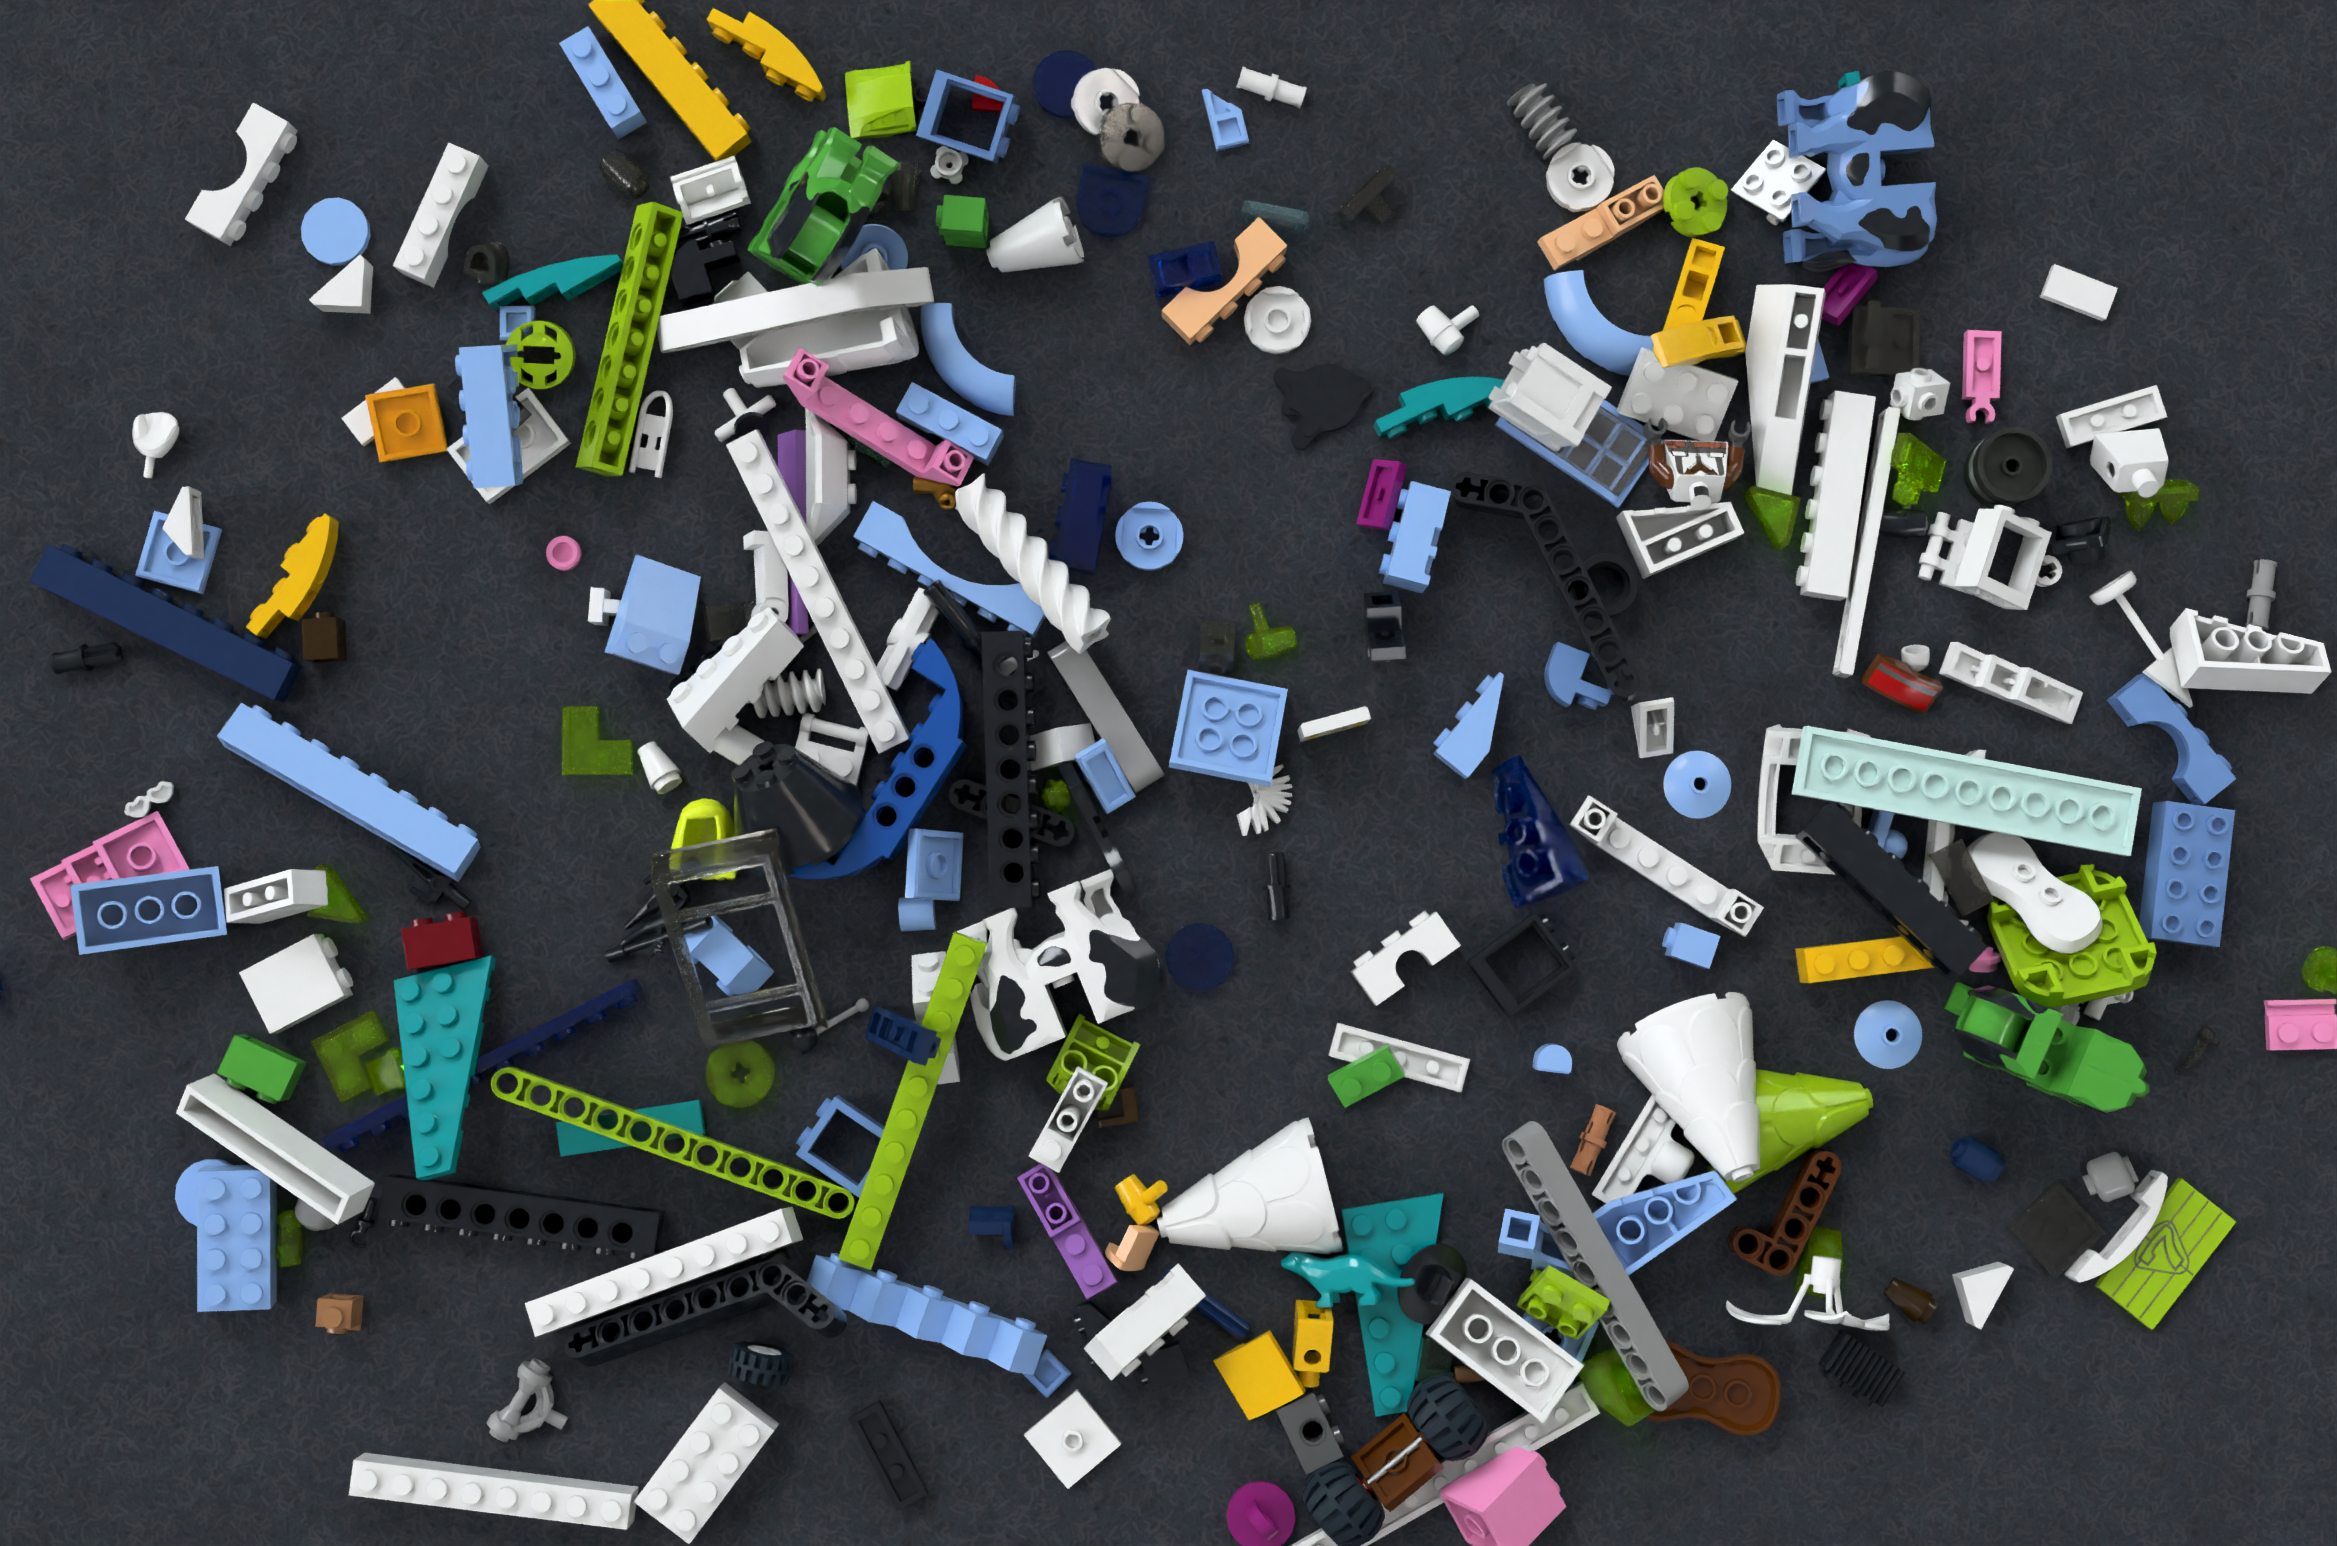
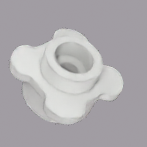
M946 146L938 148L935 165L930 169L931 175L935 179L942 177L950 180L952 184H959L963 179L961 174L963 167L968 164V156L964 152L958 153L953 149H948ZM947 163L953 164L951 168L946 167Z

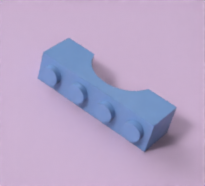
M2144 673L2135 676L2106 700L2128 727L2142 723L2152 724L2162 728L2172 737L2178 750V766L2172 781L2191 804H2206L2236 780V777L2230 771L2232 769L2230 763L2223 756L2216 754L2208 745L2210 741L2207 735L2199 728H2194L2186 718L2188 717L2186 710L2178 702L2172 701L2165 693V689Z

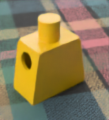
M1296 1300L1292 1351L1293 1368L1299 1371V1379L1304 1387L1319 1386L1320 1372H1329L1333 1333L1331 1307L1316 1308L1317 1301ZM1308 1314H1320L1319 1319L1308 1318ZM1309 1350H1316L1317 1352H1307V1351H1309Z

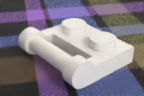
M806 712L801 720L795 748L857 787L870 735L866 727L861 726L860 729L817 719L815 714ZM811 731L856 742L854 752L809 741Z

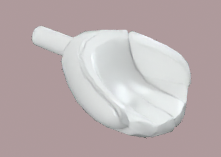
M169 413L141 414L134 420L132 429L133 443L141 454L146 455L143 477L152 478L155 458H162L167 454L179 435L178 422Z

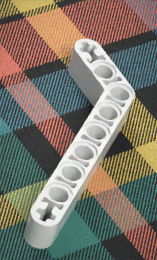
M921 267L854 273L823 281L819 287L813 283L663 315L659 317L657 325L661 353L681 351L859 312L918 307L934 303L929 269Z

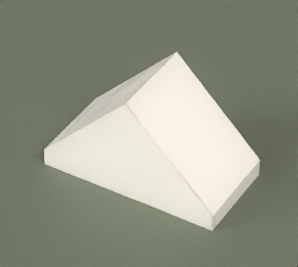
M357 256L309 300L324 312L370 314L373 266L363 256Z
M1673 697L1640 702L1631 706L1639 758L1673 753Z
M1091 723L1058 727L1031 735L1030 741H1036L1037 753L1036 761H1031V770L1034 771L1067 762H1075L1074 755L1095 743Z
M1995 1262L1952 1274L1967 1323L1982 1329L2014 1268L2001 1262Z

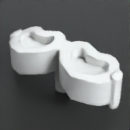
M166 781L159 782L157 787L150 788L147 791L146 796H138L133 802H128L125 806V814L135 818L147 816L151 808V802H169L174 793V784Z

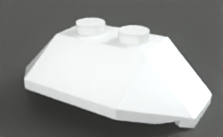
M805 408L806 526L816 546H818L850 514V504H856L857 502L856 484H850V470H856L857 460L856 450H850L847 440L826 420Z

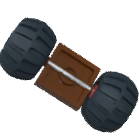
M1438 1374L1421 1381L1412 1391L1407 1402V1412L1410 1418L1403 1413L1351 1457L1365 1477L1364 1479L1345 1461L1331 1462L1313 1471L1307 1479L1302 1493L1304 1503L1319 1526L1338 1546H1361L1371 1541L1381 1529L1385 1519L1383 1506L1389 1512L1393 1511L1444 1468L1428 1444H1431L1444 1459L1458 1461L1474 1455L1485 1443L1490 1430L1489 1422L1471 1396L1452 1376Z

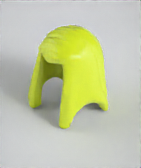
M703 798L692 801L683 808L671 847L670 871L673 874H682L683 867L692 859H695L701 864L702 870L691 880H697L700 877L702 880L716 879L718 881L725 880V878L728 880L735 879L738 859L734 850V824L729 811L724 805L716 800Z

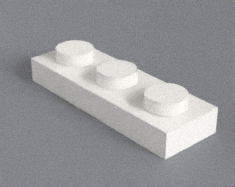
M2155 385L2062 413L2056 416L2067 449L2093 441L2095 434L2123 432L2162 420L2167 417L2158 387Z

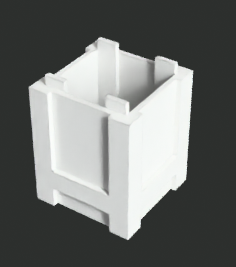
M1546 343L1540 344L1537 348L1531 346L1530 350L1524 349L1520 353L1515 351L1509 361L1513 368L1501 388L1499 389L1495 386L1488 397L1492 402L1488 408L1553 451H1559L1561 447L1565 446L1577 447L1612 387Z

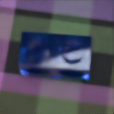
M1214 241L1148 256V269L1155 298L1180 293L1185 287L1194 290L1221 283L1222 271Z

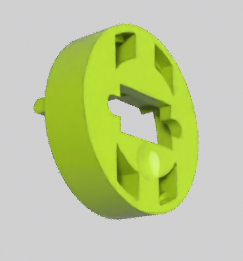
M544 320L524 323L510 334L506 345L517 344V353L518 351H524V346L554 347V352L561 354L560 359H554V364L524 363V358L518 356L511 357V366L514 372H518L519 383L529 388L548 389L562 383L574 368L576 352L573 341L569 334L555 323ZM533 326V334L524 338V330ZM548 328L557 332V339L548 334ZM524 371L533 376V382L524 378ZM557 371V379L547 383V375Z

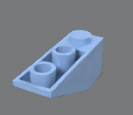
M1501 672L1496 674L1494 679L1490 675L1486 676L1475 690L1481 695L1474 705L1467 701L1454 716L1460 721L1452 731L1445 728L1433 743L1438 747L1433 754L1464 779L1471 775L1490 751L1504 677Z

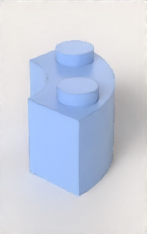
M703 905L696 914L701 917L709 915L713 920V927L696 934L688 933L677 937L684 946L681 952L694 964L700 961L719 979L716 984L729 997L736 994L747 1002L775 971L749 945L746 946L739 940L725 922Z

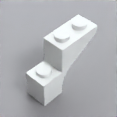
M946 951L912 955L913 1007L916 1021L922 1024ZM955 1036L937 1084L960 1082L959 1056Z

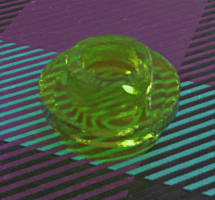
M1047 780L1045 782V789H1042L1044 804L1048 809L1052 808L1055 813L1062 812L1064 807L1070 805L1067 787L1062 780Z

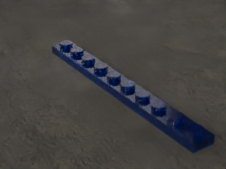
M631 979L477 1058L474 1077L471 1076L469 1088L484 1080L483 1073L494 1069L496 1073L502 1068L513 1066L515 1063L512 1058L522 1053H525L526 1057H530L544 1050L546 1047L543 1042L553 1037L558 1042L575 1034L574 1026L584 1021L590 1026L606 1018L605 1010L615 1005L621 1010L637 1002L638 1000L635 995L643 991L638 979ZM407 1095L322 1138L321 1140L326 1150L330 1151L339 1148L341 1153L361 1144L358 1137L368 1132L374 1137L392 1128L389 1122L401 1116L403 1121L409 1119Z

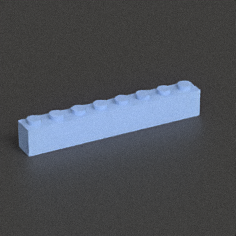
M241 703L217 735L225 748L459 882L481 848L476 838L477 833L463 824H459L458 827L446 821L448 817L438 809L430 807L429 810H426L417 804L418 799L404 790H400L399 793L388 788L389 783L379 775L371 773L370 776H367L358 770L360 766L345 756L338 759L329 754L331 750L325 744L316 739H312L311 742L300 737L301 732L294 726L283 722L282 725L277 724L271 720L272 715L257 705H254L251 709Z

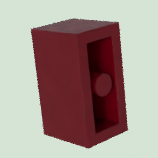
M466 912L446 914V921L433 923L432 917L412 920V927L401 929L407 970L483 958L477 917H467Z

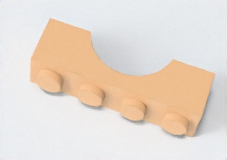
M1260 217L1234 241V249L1238 257L1239 267L1234 278L1226 286L1211 292H1200L1185 287L1162 309V318L1189 345L1195 340L1199 343L1203 342L1213 332L1214 328L1211 325L1220 316L1223 320L1227 319L1237 309L1238 305L1235 302L1244 293L1248 297L1252 295L1262 284L1260 278L1268 270L1271 273L1276 272L1286 261L1283 255L1286 253L1287 244Z

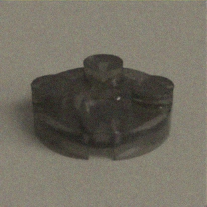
M1121 103L1115 105L1103 115L1100 121L1097 147L1102 158L1114 168L1134 172L1144 170L1151 166L1165 149L1166 141L1161 120L1145 104ZM1127 128H1130L1131 131H1136L1138 134L1136 138L1137 143L1134 146L1131 143L1125 144L1123 141L1127 136L1125 131Z

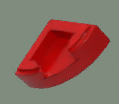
M975 75L974 82L1000 90L991 80ZM973 93L972 111L1001 113L1004 103Z

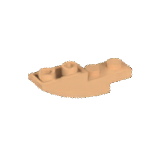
M1653 175L1600 203L1594 210L1544 235L1537 243L1555 271L1574 260H1580L1664 210V189L1656 176Z

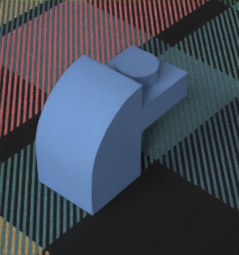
M1557 642L1552 647L1544 671L1545 685L1551 697L1564 707L1571 705L1574 696L1578 697L1577 703L1589 709L1596 710L1598 705L1601 707L1606 706L1611 697L1610 691L1581 680L1590 654Z

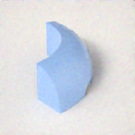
M1583 270L1556 273L1544 279L1545 295L1552 318L1566 340L1585 358L1604 367L1608 371L1630 376L1641 347L1653 351L1651 336L1637 335L1620 329L1609 322L1597 310L1587 292Z
M930 303L923 305L920 311V323L924 345L933 366L944 382L965 400L979 408L1000 415L1014 416L1016 391L1014 375L993 371L980 364L966 351L956 334L952 303Z

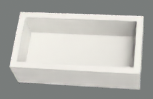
M724 1382L634 1500V1503L690 1544L778 1427L779 1423Z

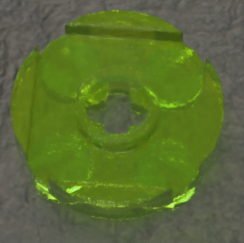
M745 1038L733 1039L721 1044L709 1056L706 1067V1081L711 1093L720 1103L737 1108L752 1106L760 1102L771 1090L776 1076L775 1063L771 1054L759 1043ZM736 1063H741L743 1068H749L750 1074L745 1076L744 1083H740L738 1078H732L731 1072L736 1070Z

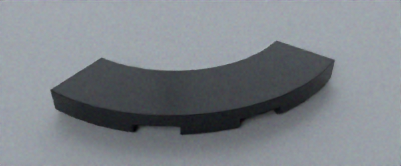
M1067 762L1059 766L1058 768L1125 896L1133 893L1137 887L1072 763Z

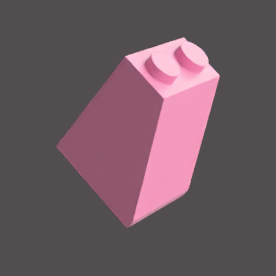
M1518 1446L1507 1450L1438 1491L1465 1541L1473 1546H1529L1566 1507L1559 1494L1561 1491L1560 1487L1550 1477L1545 1468L1547 1463L1544 1458L1536 1451L1532 1450L1530 1452Z

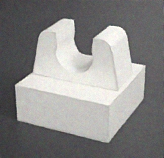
M591 587L588 622L594 625L608 626L609 616H616L621 600L610 599L611 592L605 588Z

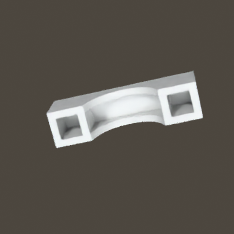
M252 103L236 131L243 140L247 151V162L243 174L234 184L218 191L202 190L185 220L229 246L232 245L234 240L238 241L241 239L246 230V223L244 222L250 212H255L262 204V191L268 182L272 183L277 178L280 172L279 162L283 155L290 153L294 149L298 130L288 121Z
M448 142L393 264L403 275L434 288L448 258V242L455 220L464 205L469 200L475 198L489 167L479 155Z

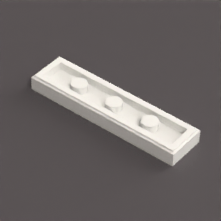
M1337 1023L1328 1056L1353 1062L1388 1043L1405 1071V1077L1462 1092L1470 1059Z

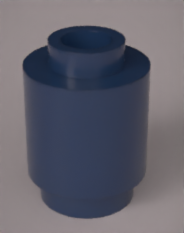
M1970 1135L1964 1139L1958 1138L1950 1149L1949 1155L1953 1157L1951 1164L1981 1182L1986 1180L1989 1183H1993L1996 1181L2005 1165V1160L2000 1157L1999 1152Z

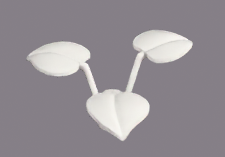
M1813 1255L1811 1274H1804L1803 1284L1788 1313L1784 1315H1757L1735 1307L1728 1300L1726 1302L1728 1312L1739 1320L1760 1325L1788 1324L1795 1315L1809 1285L1812 1284L1813 1292L1826 1294V1313L1805 1310L1804 1315L1806 1317L1823 1323H1840L1845 1326L1865 1330L1883 1331L1889 1330L1890 1326L1889 1313L1876 1318L1862 1320L1852 1316L1847 1311L1843 1312L1840 1292L1842 1260L1831 1257ZM1833 1295L1837 1314L1833 1311Z

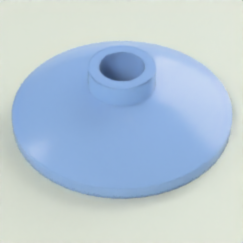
M879 224L863 225L854 244L841 263L842 270L861 255L868 253L870 249L874 248L879 250L890 270L906 269L908 264L906 245L900 235L889 227Z
M1704 751L1686 752L1674 759L1666 770L1664 776L1665 796L1669 804L1678 813L1686 817L1706 818L1720 811L1729 799L1731 793L1729 771L1724 763L1713 754ZM1696 778H1702L1705 781L1703 790L1695 788L1694 781Z
M1890 1000L1879 1001L1868 1006L1858 1017L1854 1029V1039L1859 1053L1867 1062L1879 1068L1894 1069L1909 1063L1916 1056L1922 1042V1028L1915 1013L1906 1005ZM1892 1028L1896 1032V1038L1890 1042L1886 1038V1032Z

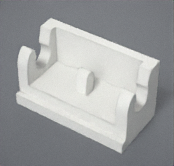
M735 156L670 177L677 202L680 204L682 212H684L683 217L687 225L751 203Z

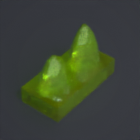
M2187 479L2164 480V485L2151 497H2142L2138 491L2120 492V496L2126 500V513L2131 525L2139 532L2149 521L2156 502H2160V509L2166 520L2174 524L2186 511L2189 501H2198L2199 487Z

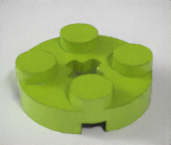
M1698 167L1686 169L1677 176L1672 177L1668 181L1663 194L1665 213L1670 212L1671 218L1674 220V222H1671V225L1680 234L1693 238L1718 230L1727 212L1726 197L1728 195V187L1723 180L1717 179L1713 173ZM1696 196L1699 200L1700 207L1697 210L1694 209L1695 203L1691 201V197Z

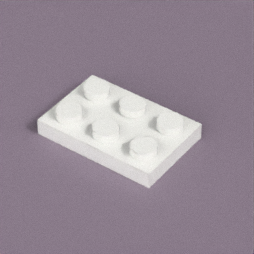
M1641 347L1616 411L1619 414L1646 423L1651 419V424L1658 426L1659 420L1664 418L1668 424L1667 430L1700 441H1714L1738 380L1697 365L1662 368L1654 352Z
M529 388L516 396L532 414L514 431V436L519 435L521 438L523 479L571 444ZM461 437L449 446L447 450L467 476L466 463L467 460H470L469 446H465L463 437ZM514 486L476 489L484 500L491 504Z

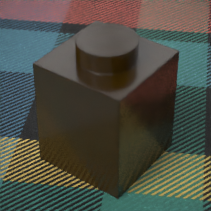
M333 612L313 613L312 619H302L303 659L311 663L347 661L345 620L335 617Z

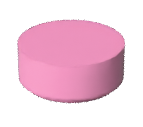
M568 536L556 537L547 546V560L558 570H571L581 560L582 551L580 545Z

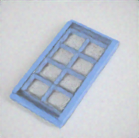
M1603 400L1580 444L1577 447H1561L1559 451H1553L1502 417L1495 424V426L1616 508L1620 507L1649 464L1648 446L1651 445V441L1646 439L1643 434L1644 426L1631 417L1619 414L1616 411L1617 408L1606 400Z

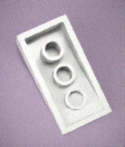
M1469 1278L1463 1281L1425 1333L1542 1423L1584 1366Z

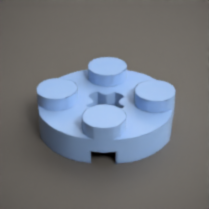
M1138 503L1123 514L1118 521L1115 533L1116 545L1123 559L1133 567L1144 571L1159 570L1171 564L1180 553L1183 544L1182 524L1176 515L1161 503ZM1148 527L1153 528L1154 534L1159 535V540L1153 541L1152 545H1146L1145 540L1139 538L1140 533H1146Z

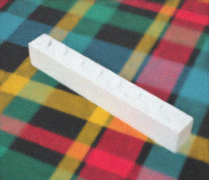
M793 1207L783 1208L525 1303L534 1335L537 1337L803 1240Z
M364 1453L353 1460L349 1495L627 1530L634 1522L636 1511L634 1500L638 1496L639 1487Z

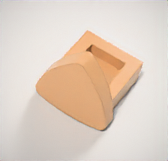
M1129 1225L1120 1246L1109 1242L1105 1255L1120 1270H1142L1147 1263V1259L1160 1232L1151 1225Z

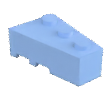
M1414 481L1410 482L1408 490L1401 489L1396 508L1401 509L1402 513L1399 522L1393 521L1388 536V541L1394 542L1390 555H1383L1379 570L1380 574L1385 575L1384 584L1418 593H1423L1430 581L1429 572L1432 561L1436 556V546L1443 527L1451 491Z

